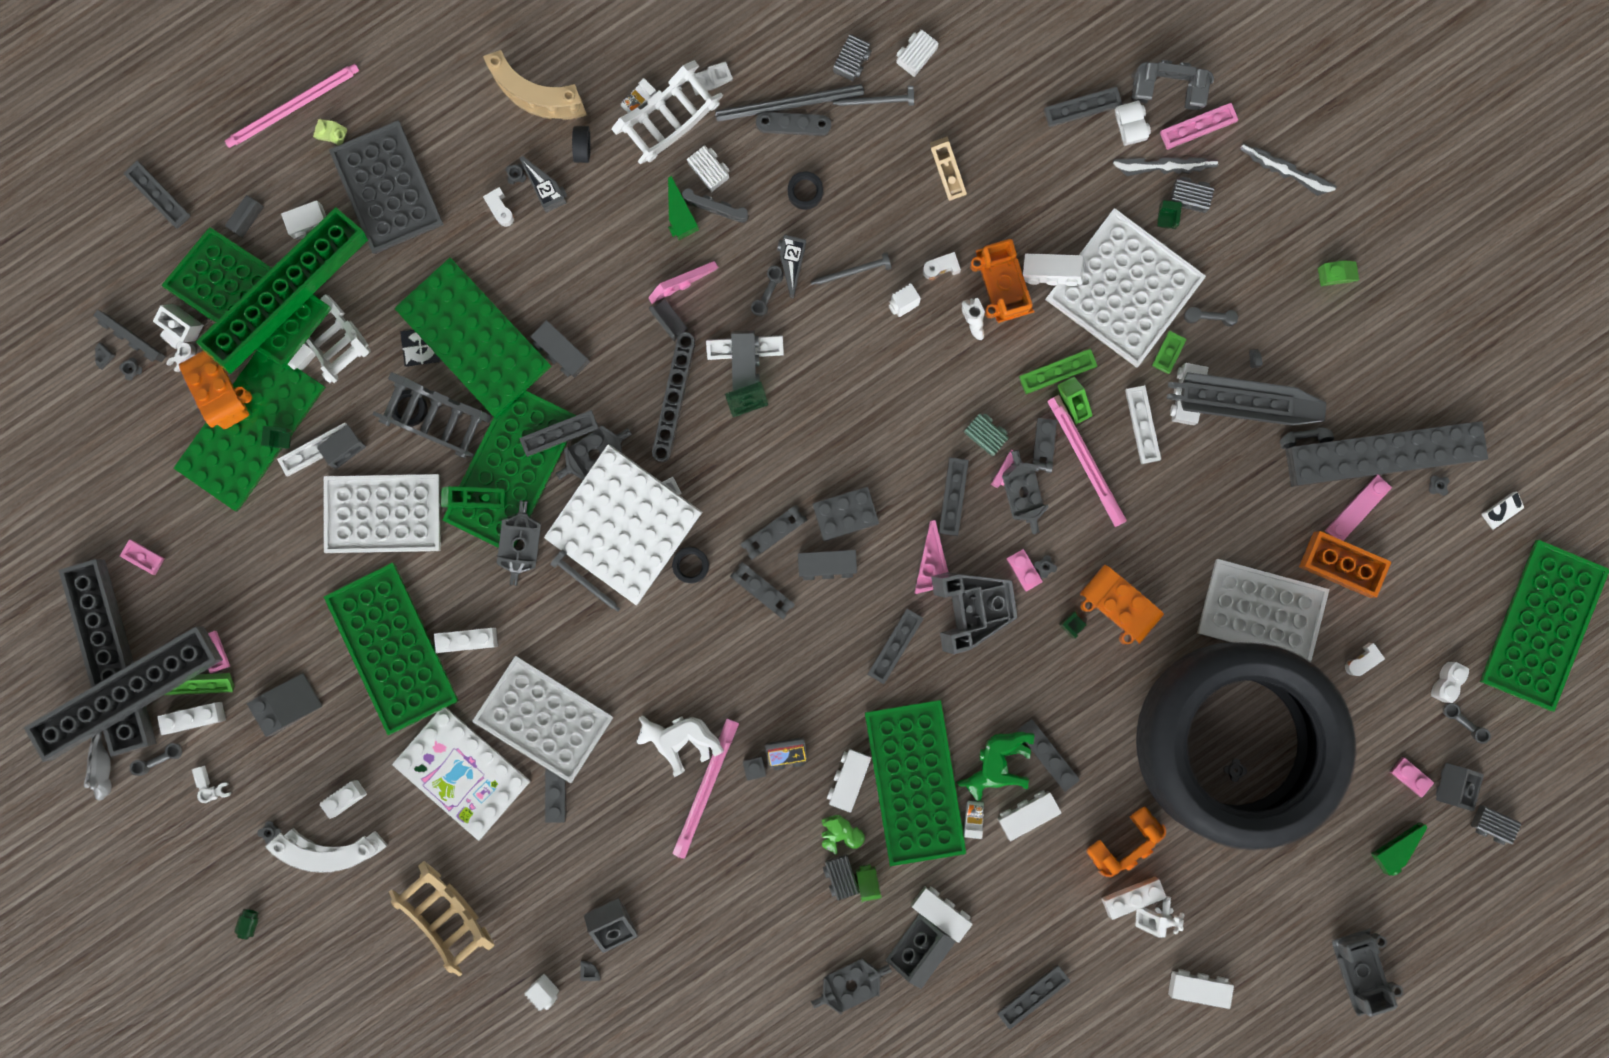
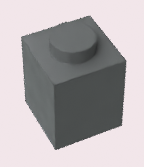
M762 756L743 760L747 781L767 775Z

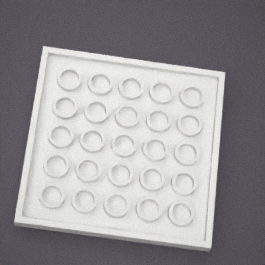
M1114 208L1079 254L1083 255L1084 258L1082 284L1068 286L1058 283L1045 300L1128 362L1138 367L1206 276Z
M609 444L544 538L560 550L563 549L567 552L568 556L632 603L638 605L703 512Z

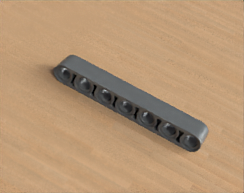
M688 332L681 333L677 338L652 450L653 457L660 463L667 462L671 457L695 349V340ZM684 338L691 339V344L687 347L681 345ZM681 356L687 358V362L684 365L677 363L678 358ZM676 375L683 376V381L679 384L673 382V378ZM676 393L679 395V399L677 402H670L669 396ZM667 412L675 413L672 421L665 420ZM665 430L671 432V436L667 440L661 438V433ZM659 449H665L667 451V454L664 458L657 457V451Z

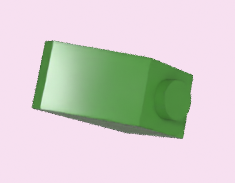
M1355 261L1324 263L1318 268L1321 287L1359 281Z
M1075 377L1057 385L1062 401L1075 424L1093 416L1085 389Z

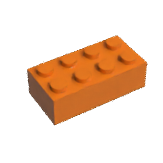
M1317 531L1312 534L1299 568L1366 597L1375 598L1379 594L1391 561L1324 532Z

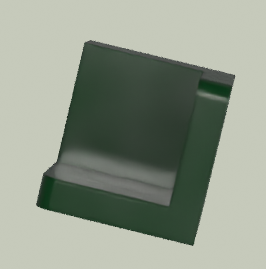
M1163 200L1159 204L1157 227L1176 229L1180 224L1182 202Z
M263 426L261 445L271 448L289 449L292 430Z
M1072 611L1059 624L1072 639H1076L1078 634L1087 626L1076 611Z

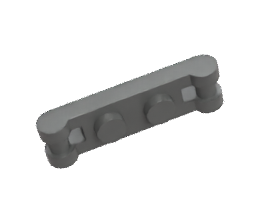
M691 189L683 191L684 201L689 205L740 223H745L748 220V212L743 207L735 209L727 202L721 201V203L713 201L714 199L710 196L703 195L701 197L695 195Z
M797 505L741 544L743 549L746 548L748 551V556L751 560L807 521L806 517L802 516L799 512L800 509ZM792 515L796 520L793 524L788 520ZM755 541L761 546L758 549H755L752 545Z
M743 562L739 564V569L730 575L733 580L783 620L787 616L788 610L795 606L793 602ZM745 572L750 575L746 581L741 579ZM779 600L784 603L780 609L775 606Z

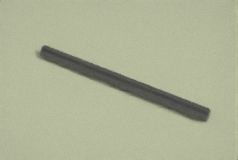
M862 84L716 110L715 115L717 121L757 115L763 112H774L862 96L864 90Z

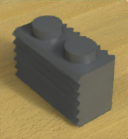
M849 34L834 64L833 72L851 81H854L855 77L859 78L864 68L861 65L864 60L868 61L872 52L870 50V43Z
M1187 177L1177 178L1173 185L1170 201L1182 202L1181 208L1206 213L1210 208L1214 187H1210V184L1207 182H1191V179Z
M1482 805L1479 806L1471 824V827L1476 828V833L1485 837L1489 834L1494 837L1493 841L1505 845V843L1513 844L1521 826L1520 822Z
M847 854L825 861L826 866L823 867L826 878L830 877L832 885H829L832 897L836 896L837 900H841L860 893Z

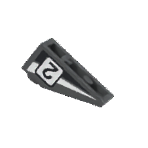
M519 157L545 212L547 213L566 204L564 198L567 197L563 186L559 187L556 181L525 157Z
M784 235L783 240H779L777 251H780V259L790 298L794 299L806 248V240Z

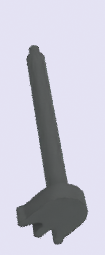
M913 85L908 86V95L838 99V101H833V105L847 106L908 102V105L912 106L914 105Z
M888 252L882 254L883 259L816 278V280L811 281V285L823 284L885 265L886 270L892 269Z
M562 549L551 562V565L554 568L559 565L610 608L618 612L620 608L616 606L615 602L563 561L567 552Z

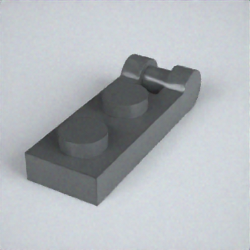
M1037 418L1032 464L1038 465V468L1034 469L1036 472L1038 470H1045L1046 473H1052L1057 420ZM1040 457L1046 458V463L1040 462Z

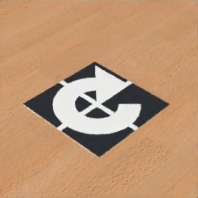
M414 330L400 331L405 367L440 362V358Z

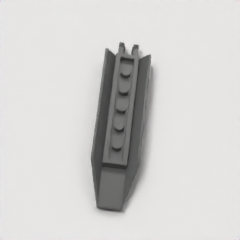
M1187 372L1183 383L1168 382L1169 388L1182 389L1181 395L1167 394V399L1181 401L1183 411L1284 425L1325 422L1326 402L1297 387Z

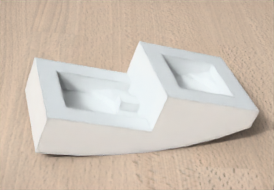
M726 62L710 66L706 71L696 73L695 75L707 91L722 86L733 79ZM692 85L695 95H699V92Z

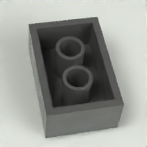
M868 487L812 504L823 541L879 525Z

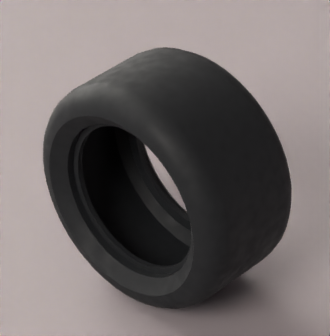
M1245 642L1219 643L1197 649L1183 656L1167 668L1156 680L1143 703L1138 719L1136 734L1138 762L1144 781L1157 803L1168 815L1187 829L1227 847L1247 850L1270 849L1295 842L1307 836L1322 825L1337 809L1344 798L1353 775L1356 760L1355 731L1350 712L1342 695L1332 681L1313 663L1290 650L1278 646ZM1250 680L1271 690L1288 708L1297 732L1296 758L1285 781L1267 797L1242 805L1223 804L1213 799L1201 787L1192 771L1187 749L1189 728L1195 713L1210 695L1226 685Z

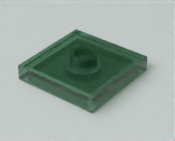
M761 381L725 393L732 417L768 406Z

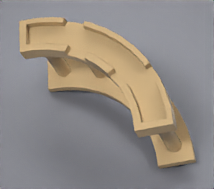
M501 50L483 56L500 89L513 103L523 110L547 119L568 120L587 116L575 84L564 87L537 85L517 74L508 64Z
M423 861L418 865L421 872L420 878L401 895L394 890L389 891L392 899L391 903L396 909H401L427 935L445 963V969L449 973L453 972L460 977L462 972L458 964L478 946H483L490 950L494 943L486 928L479 926L476 921L479 917L460 893L450 883L446 885L440 879L441 874ZM425 883L433 885L436 891L417 908H414L406 901ZM444 896L451 903V907L430 925L421 913L439 897ZM459 913L464 920V924L447 940L443 941L436 930L452 915ZM470 930L474 936L473 941L454 957L449 947Z

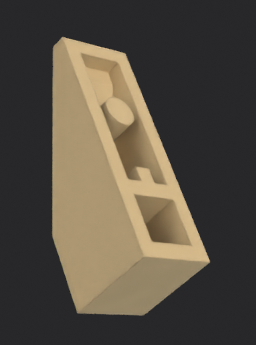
M948 136L930 142V147L949 201L967 195Z

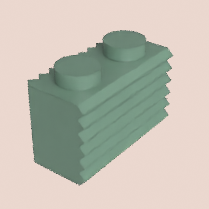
M979 413L964 433L993 457L1009 439L1006 436L1008 433L1001 426L998 428L992 424L993 420L987 414L982 415Z

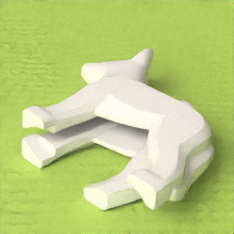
M644 716L639 717L642 727L636 743L645 744L648 741H652L658 751L672 765L674 777L685 771L678 751L688 740L700 750L701 762L710 759L709 747L712 749L714 757L724 752L719 739L701 719L694 717L683 719L681 716L672 721V726L664 728L649 721Z

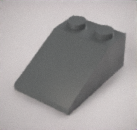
M304 673L247 703L265 737L277 734L323 707Z

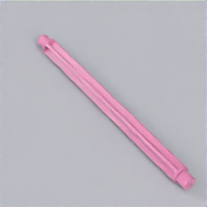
M355 63L349 67L346 66L230 135V138L225 140L226 145L230 148L240 144L353 77V74L359 71Z

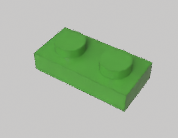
M1168 331L1152 366L1170 374L1186 342V338Z

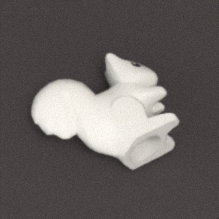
M971 298L970 301L966 299L962 302L963 315L970 324L969 327L973 336L978 340H982L984 338L983 317L985 311L978 298Z

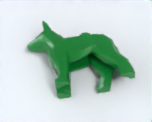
M1024 731L1010 734H994L986 741L984 749H980L979 760H982V769L967 779L958 781V786H966L977 802L981 800L983 789L987 787L999 788L1006 785H1019L1024 789H1028L1029 779L1027 777L1008 773L1007 761L1004 756L1019 753L1030 759L1031 749L1022 745V743L1034 744L1035 734L1025 733Z

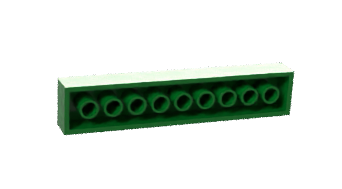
M335 207L210 327L196 343L223 369L231 374L368 241L364 231Z

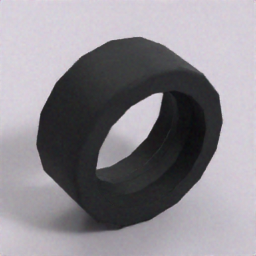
M574 126L572 131L574 163H589L591 152L589 126Z
M808 171L795 174L788 183V198L795 207L802 210L816 207L823 196V184L820 178ZM801 180H809L816 186V195L810 201H800L795 196V185Z
M405 389V391H402L391 416L394 420L401 421L402 417L397 411L398 404L403 398L411 397L412 394L410 393L412 390ZM423 396L418 399L419 412L417 416L409 420L407 425L409 427L419 425L427 415L428 406Z
M687 547L676 553L673 558L672 568L679 580L684 583L693 584L705 578L709 570V561L703 551L694 547ZM688 554L698 556L702 562L700 573L693 577L684 575L679 567L681 559Z

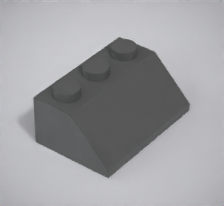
M919 914L885 961L909 983L922 989L956 941L923 915Z

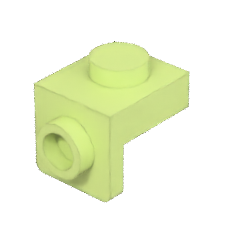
M319 119L313 137L318 140L333 142L339 146L343 144L347 128L334 121Z

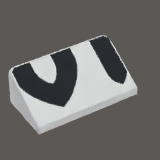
M1516 491L1507 495L1481 515L1491 529L1494 530L1522 510L1524 506Z

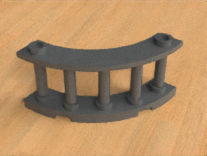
M391 372L388 379L395 382V389L384 415L373 412L374 416L380 418L378 422L390 426L392 423L455 450V455L465 459L466 456L473 458L475 454L468 452L467 449L478 424H481V421L489 423L492 416L461 402L449 399L447 396L431 391L418 383ZM408 388L412 390L410 393L412 395L401 421L398 422L391 419V416L402 391ZM423 395L430 398V403L432 404L419 431L407 425L418 399ZM444 404L452 408V414L441 439H437L427 433L438 407ZM462 413L471 416V422L459 448L449 444L448 440L459 415L461 416Z

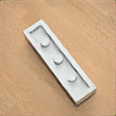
M783 336L759 337V347H755V355H759V357L784 355ZM731 338L706 340L708 360L732 358Z
M1144 385L1126 389L1125 392L1141 464L1160 461L1161 456L1146 387Z
M347 423L337 426L278 458L277 460L285 475L290 476L322 459L323 456L317 447L346 426Z

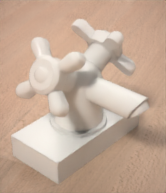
M1166 896L1167 898L1163 899L1162 911L1159 907L1155 908L1156 912L1145 907L1136 910L1135 926L1159 938L1166 937V928L1171 926L1175 927L1173 934L1183 931L1184 913H1180L1179 917L1174 916L1172 918L1170 914L1174 910L1170 908L1171 897Z

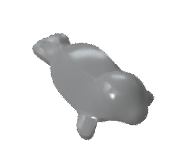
M101 732L92 737L84 787H90L94 791V796L97 800H103L112 789V784L109 780L111 762L106 749L101 743Z

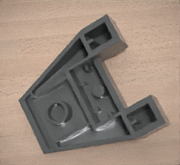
M950 572L931 576L934 595L944 598L952 596L956 628L940 632L942 650L944 652L957 654L971 650L1017 619L1011 580Z

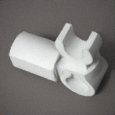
M163 330L160 337L174 349H177L176 356L169 358L166 364L171 366L176 362L177 366L174 371L179 372L181 371L179 364L194 356L196 349L194 345L182 343Z
M205 766L192 769L196 787L200 790L197 794L200 802L208 803L218 799V796L225 798L231 795V792L224 793L222 791L224 786L229 785L228 782L221 783L217 788L215 786L209 787L210 781Z

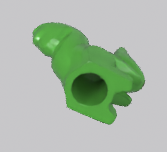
M841 815L822 819V825L828 829V831L821 833L822 838H826L822 841V846L826 850L832 851L837 855V842L842 840L851 849H856L863 845L865 841L863 831L859 830L858 827L852 828L851 824L842 818Z

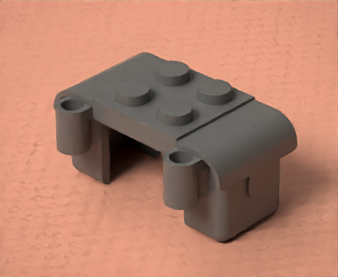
M1161 60V63L1144 62L1132 73L1131 78H1134L1131 95L1132 101L1147 103L1148 100H1152L1154 83L1157 77L1188 81L1184 108L1200 110L1207 105L1209 87L1214 82V76L1209 70L1191 67L1190 63L1175 65L1169 60Z
M1369 928L1332 940V945L1354 1011L1358 1016L1367 1014L1373 1017L1396 1009L1398 1005L1395 997L1402 996L1403 988L1394 982L1387 983L1378 956L1380 954L1379 948L1385 947L1387 940L1377 933L1370 935L1371 929Z

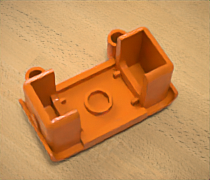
M1012 239L986 245L984 248L976 250V257L970 263L972 271H981L991 303L985 309V316L989 319L996 318L997 323L1035 312L1032 308L1033 304L1019 261L1016 258L1017 253ZM988 309H992L994 313L990 314Z
M201 351L179 364L189 390L203 418L210 427L218 425L223 429H227L249 416L244 403L251 401V393L243 387L235 389L227 374L228 372L207 353Z
M1105 564L1080 593V595L1086 598L1080 605L1083 611H1092L1096 607L1125 631L1119 636V641L1122 644H1131L1134 640L1140 644L1164 616V613ZM1086 602L1090 604L1089 609L1085 608ZM1125 635L1129 637L1127 642L1124 641Z
M1142 807L1129 816L1147 841L1118 862L1101 840L1096 841L1087 848L1086 852L1099 869L1100 875L1112 877L1121 870H1131L1138 864L1136 860L1140 857L1142 859L1147 858L1153 853L1152 848L1166 836L1165 826L1163 824L1160 825L1147 807Z

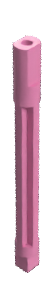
M1059 395L1051 398L1047 402L1058 419L1114 526L1117 527L1125 523L1127 520L1086 447Z
M730 719L725 721L719 736L720 745L724 752L715 757L712 755L681 835L672 853L679 858L685 859L724 758L738 728V722Z

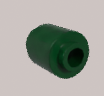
M243 909L242 913L239 914L234 930L238 938L248 940L249 937L254 936L259 920L258 912L251 909Z

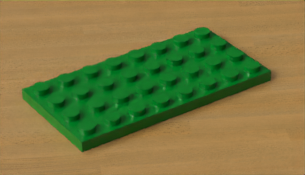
M209 227L161 286L216 323L272 268ZM311 295L256 350L282 368H285L331 311V307L314 295Z
M451 258L447 259L394 308L494 418L498 417L552 367Z
M259 351L255 352L233 383L235 389L243 387L252 395L251 401L244 403L249 416L227 429H223L218 425L210 427L206 422L173 468L235 512L239 511L283 449L261 445L263 426L288 428L292 430V436L326 388L298 368L294 370L288 364L285 368H282Z
M528 391L521 394L498 417L493 418L459 487L505 489L504 508L448 507L442 520L499 548L502 518L517 514L519 512L520 500H523V506L524 501H528L526 513L531 517L568 441L527 457L519 438L577 415ZM519 539L514 542V547H516Z
M1535 540L1480 682L1555 712L1608 577L1609 569L1541 540Z
M391 563L324 596L388 736L459 701L395 563Z
M941 700L865 712L890 867L967 854Z

